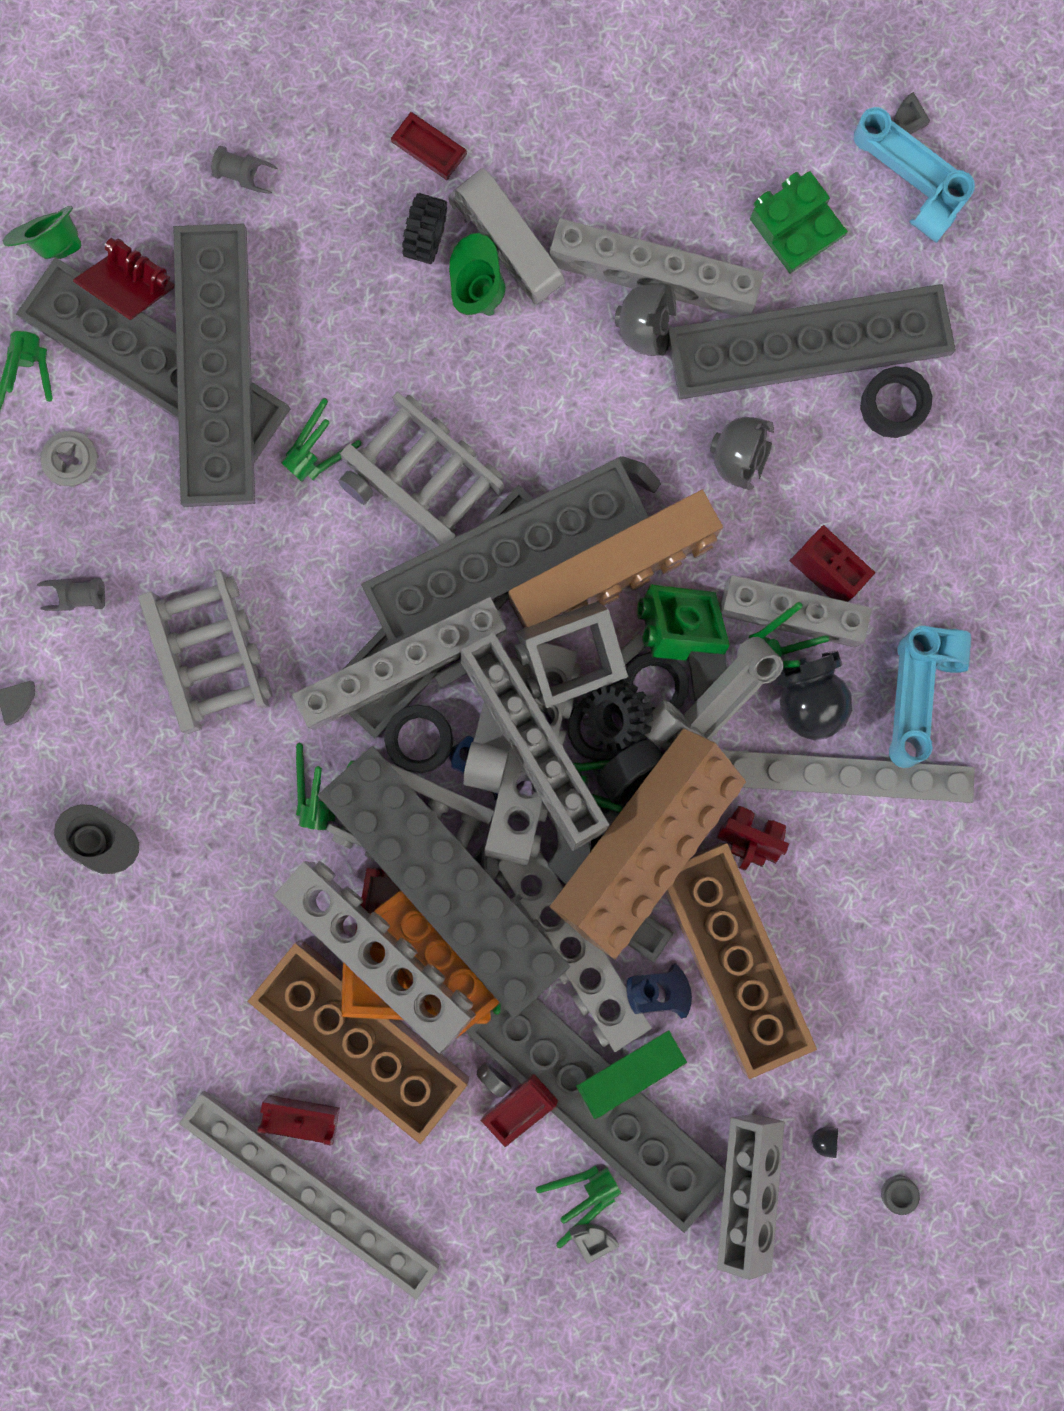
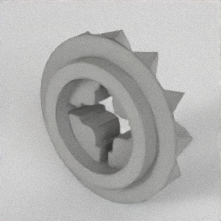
M64 431L52 436L45 443L41 452V467L45 475L52 482L59 486L75 488L78 484L88 482L92 473L97 471L96 464L99 455L96 452L94 443L85 435L75 431ZM72 451H76L75 457L81 462V465L71 464L68 469H65L66 463L57 455L64 456L65 454L70 456Z

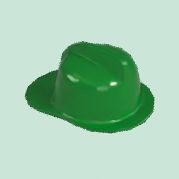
M72 205L58 212L37 217L14 228L2 240L3 244L8 247L26 244L44 259L55 257L62 259L75 253L82 245L78 237L77 228L69 215L73 210Z
M481 233L469 234L458 242L450 257L449 273L453 306L459 313L464 315L483 313L487 316H492L495 313V308L502 302L506 291L505 281L500 273L498 252L495 243L488 236Z

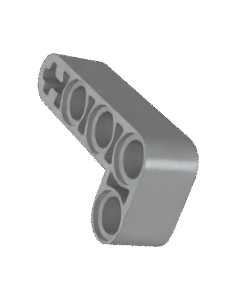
M481 168L453 190L448 197L452 208H457L466 218L464 220L465 223L472 221L481 234L488 236L495 243L499 259L534 304L538 305L565 283L564 277L557 265L487 170Z
M509 657L523 682L526 683L525 679L528 675L527 666H522L519 659ZM483 703L474 742L471 743L468 753L463 785L499 793L510 745L485 703Z

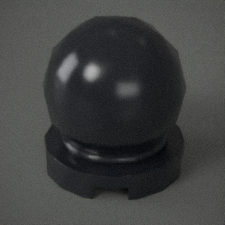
M839 651L822 653V658L807 662L806 658L799 659L801 662L800 667L782 669L780 675L771 682L772 686L781 685L784 688L779 700L781 716L789 729L801 737L810 740L827 739L846 726L853 711L852 694L844 680L834 674L835 669L843 665Z

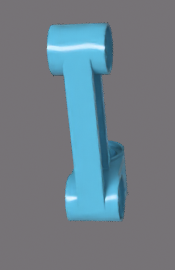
M880 107L867 109L854 131L855 144L860 149L871 153L928 197L920 208V214L915 220H910L909 223L937 243L975 190L973 177L963 170L955 169L893 122L886 110ZM866 127H874L878 134L868 132ZM948 188L957 190L961 197L951 195Z
M925 625L914 628L899 642V666L893 737L889 747V757L896 766L910 768L931 755L933 747L930 736L936 669L950 673L968 671L971 648V634L969 632ZM913 639L922 643L924 652L915 648ZM905 742H909L915 747V757L910 756L906 752Z

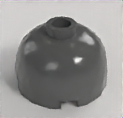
M661 283L641 285L632 289L625 297L622 306L619 305L617 307L615 325L620 328V334L625 344L635 352L647 356H663L667 352L669 341L666 332L669 325V315L676 316V297L673 287Z
M746 416L735 418L724 427L722 433L717 432L714 435L710 452L715 454L714 464L718 474L726 482L747 490L754 488L750 483L754 472L758 469L760 479L771 451L772 442L766 441L767 431L774 433L773 422Z

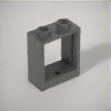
M598 601L516 631L519 644L515 645V651L521 665L527 666L530 675L529 678L525 679L526 686L534 699L537 698L546 708L628 677L609 609ZM590 626L602 668L550 688L537 645Z

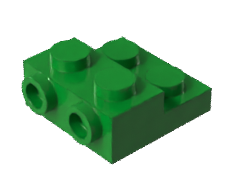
M811 171L802 176L799 172L793 173L782 183L783 189L775 195L771 191L762 194L754 202L755 208L750 217V221L789 274L842 239L848 232L828 206L830 197Z
M650 584L644 598L639 599L636 610L637 618L645 621L642 642L644 646L651 648L652 657L687 660L691 651L725 655L730 643L716 592Z

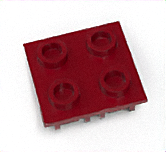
M110 238L105 244L108 256L73 279L74 283L129 320H132L175 288V284L170 281V276L167 275L166 269L157 266L146 256L141 257V253L138 250L132 251V248L126 245L123 240H115L113 238Z

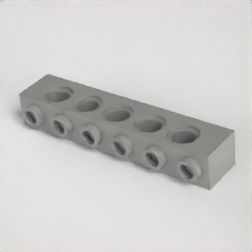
M562 218L558 220L550 248V257L561 270L632 289L644 284L661 283L673 287L677 301L737 317L752 314L764 272Z
M488 597L292 694L307 727L316 730L460 659L461 649L493 632L498 639L506 636L507 629L491 597Z
M494 632L461 649L462 666L571 850L574 851L604 834L609 826L608 821Z
M545 643L537 645L547 680H555L558 684L579 677L582 664L575 663L578 651ZM537 698L534 699L541 712L548 714L552 718L553 722L550 724V727L563 747L566 732L559 729L562 717L568 719L570 717L574 698L548 708ZM511 747L502 777L484 856L527 866L530 856L537 858L542 836L535 835L538 821L545 822L548 809L537 791L533 795L525 796L517 790L516 786L518 783L525 780L531 782ZM521 815L526 818L529 826L523 831H515L510 828L508 820L512 816Z
M540 850L538 851L537 858L529 857L527 866L504 860L498 863L500 871L496 878L505 892L512 889L515 895L519 894L521 896V904L533 920L540 922L545 929V933L552 941L553 947L571 966L559 978L564 985L571 982L578 994L572 998L583 1016L588 1013L592 1015L597 1023L592 1030L601 1045L605 1047L610 1044L614 1052H617L652 1029L643 1014H634L628 1002L626 986L603 951L584 939L562 918L555 925H546L541 921V911L553 903L563 887L554 872L547 866L548 863ZM527 875H536L542 881L541 890L535 895H528L521 889V881ZM566 937L577 938L580 941L578 953L573 956L564 955L560 951L562 940ZM587 968H594L600 973L598 983L591 987L584 986L579 980L580 974ZM613 999L619 1003L618 1013L609 1018L602 1016L599 1013L600 1005L605 1000Z
M303 861L273 896L439 1054L445 1051L475 1018L476 1014L471 1010L473 1003L459 990L453 993L442 983L445 977L437 968L429 963L425 967L415 957L418 952L408 941L403 938L397 940L387 931L390 925L376 912H372L370 915L360 905L363 900L355 891L347 886L342 889L333 880L336 875L327 865L321 861H318L317 864L315 862ZM323 890L330 897V905L326 911L320 910L316 903L318 894ZM348 916L353 917L358 925L357 932L353 937L348 936L343 929V923ZM374 942L381 943L385 949V957L381 963L375 962L370 955V948ZM401 968L408 969L413 975V984L409 989L403 988L398 983L397 975ZM429 994L437 996L441 1001V1011L438 1015L430 1014L425 1008V999Z

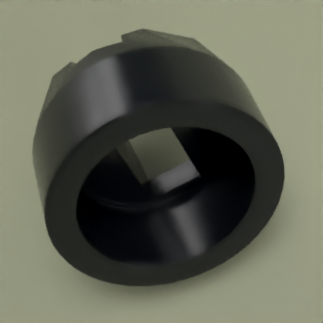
M823 1127L818 1129L812 1138L813 1148L824 1157L837 1158L838 1128Z

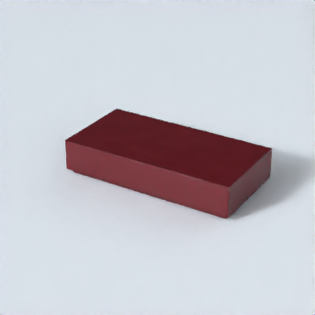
M413 112L408 114L391 137V142L445 180L450 178L467 155V150Z
M533 1074L487 1111L480 1121L506 1147L553 1110L559 1100Z

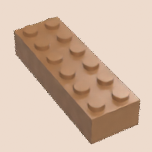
M701 489L509 590V603L523 629L597 601L606 606L620 598L619 594L624 588L630 586L632 591L649 583L651 581L650 577L660 569L663 574H667L681 566V561L687 555L692 553L694 558H697L713 549L712 545L718 541L717 536L723 529V525L705 492Z
M683 728L550 905V908L584 939L615 960L629 944L632 936L651 914L660 898L674 883L677 875L696 853L699 845L711 829L716 826L719 818L733 799L738 796L741 788L746 783L745 779L717 744Z
M719 843L694 854L677 875L674 883L666 890L665 894L741 1070L750 1080L817 1050V1047L728 844Z
M302 939L297 941L247 1002L421 1145L467 1087L469 1076L441 1053L439 1054L429 1043L401 1020L341 1017L343 973Z

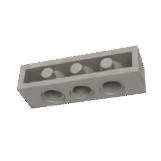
M731 575L725 583L720 605L723 617L767 626L794 604L801 602L803 607L776 629L812 638L827 635L829 636V642L854 648L865 643L872 611L871 607Z
M755 1114L730 1118L717 1270L748 1280L772 1272L785 1121Z

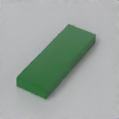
M668 1030L579 1083L576 1087L593 1118L597 1119L685 1065L687 1061Z

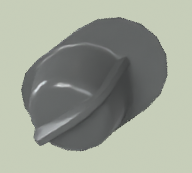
M80 804L70 807L60 814L55 823L54 837L61 850L73 861L97 873L115 874L124 871L135 862L139 854V840L136 833L127 825L96 806Z

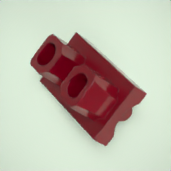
M738 806L731 817L720 828L717 839L731 844V853L740 857L738 868L746 871L750 863L763 867L766 860L776 864L780 856L787 853L790 844L784 841L786 825L775 820H768L764 825L763 831H759L751 827L755 813L745 807Z

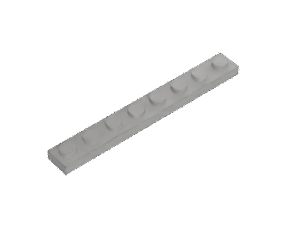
M721 750L745 779L746 783L742 788L973 803L975 767L918 763L910 768H901L892 761Z
M206 1091L200 1093L179 1122L181 1126L414 1299H418L439 1268L437 1262L264 1134L258 1133L256 1128Z

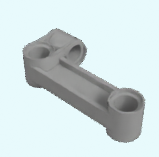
M752 637L747 639L739 647L737 658L685 714H682L674 705L663 699L650 713L653 714V721L647 722V725L651 726L652 729L650 733L644 735L654 744L668 750L683 728L711 740L763 683L772 682L780 675L783 669L782 659L762 638Z

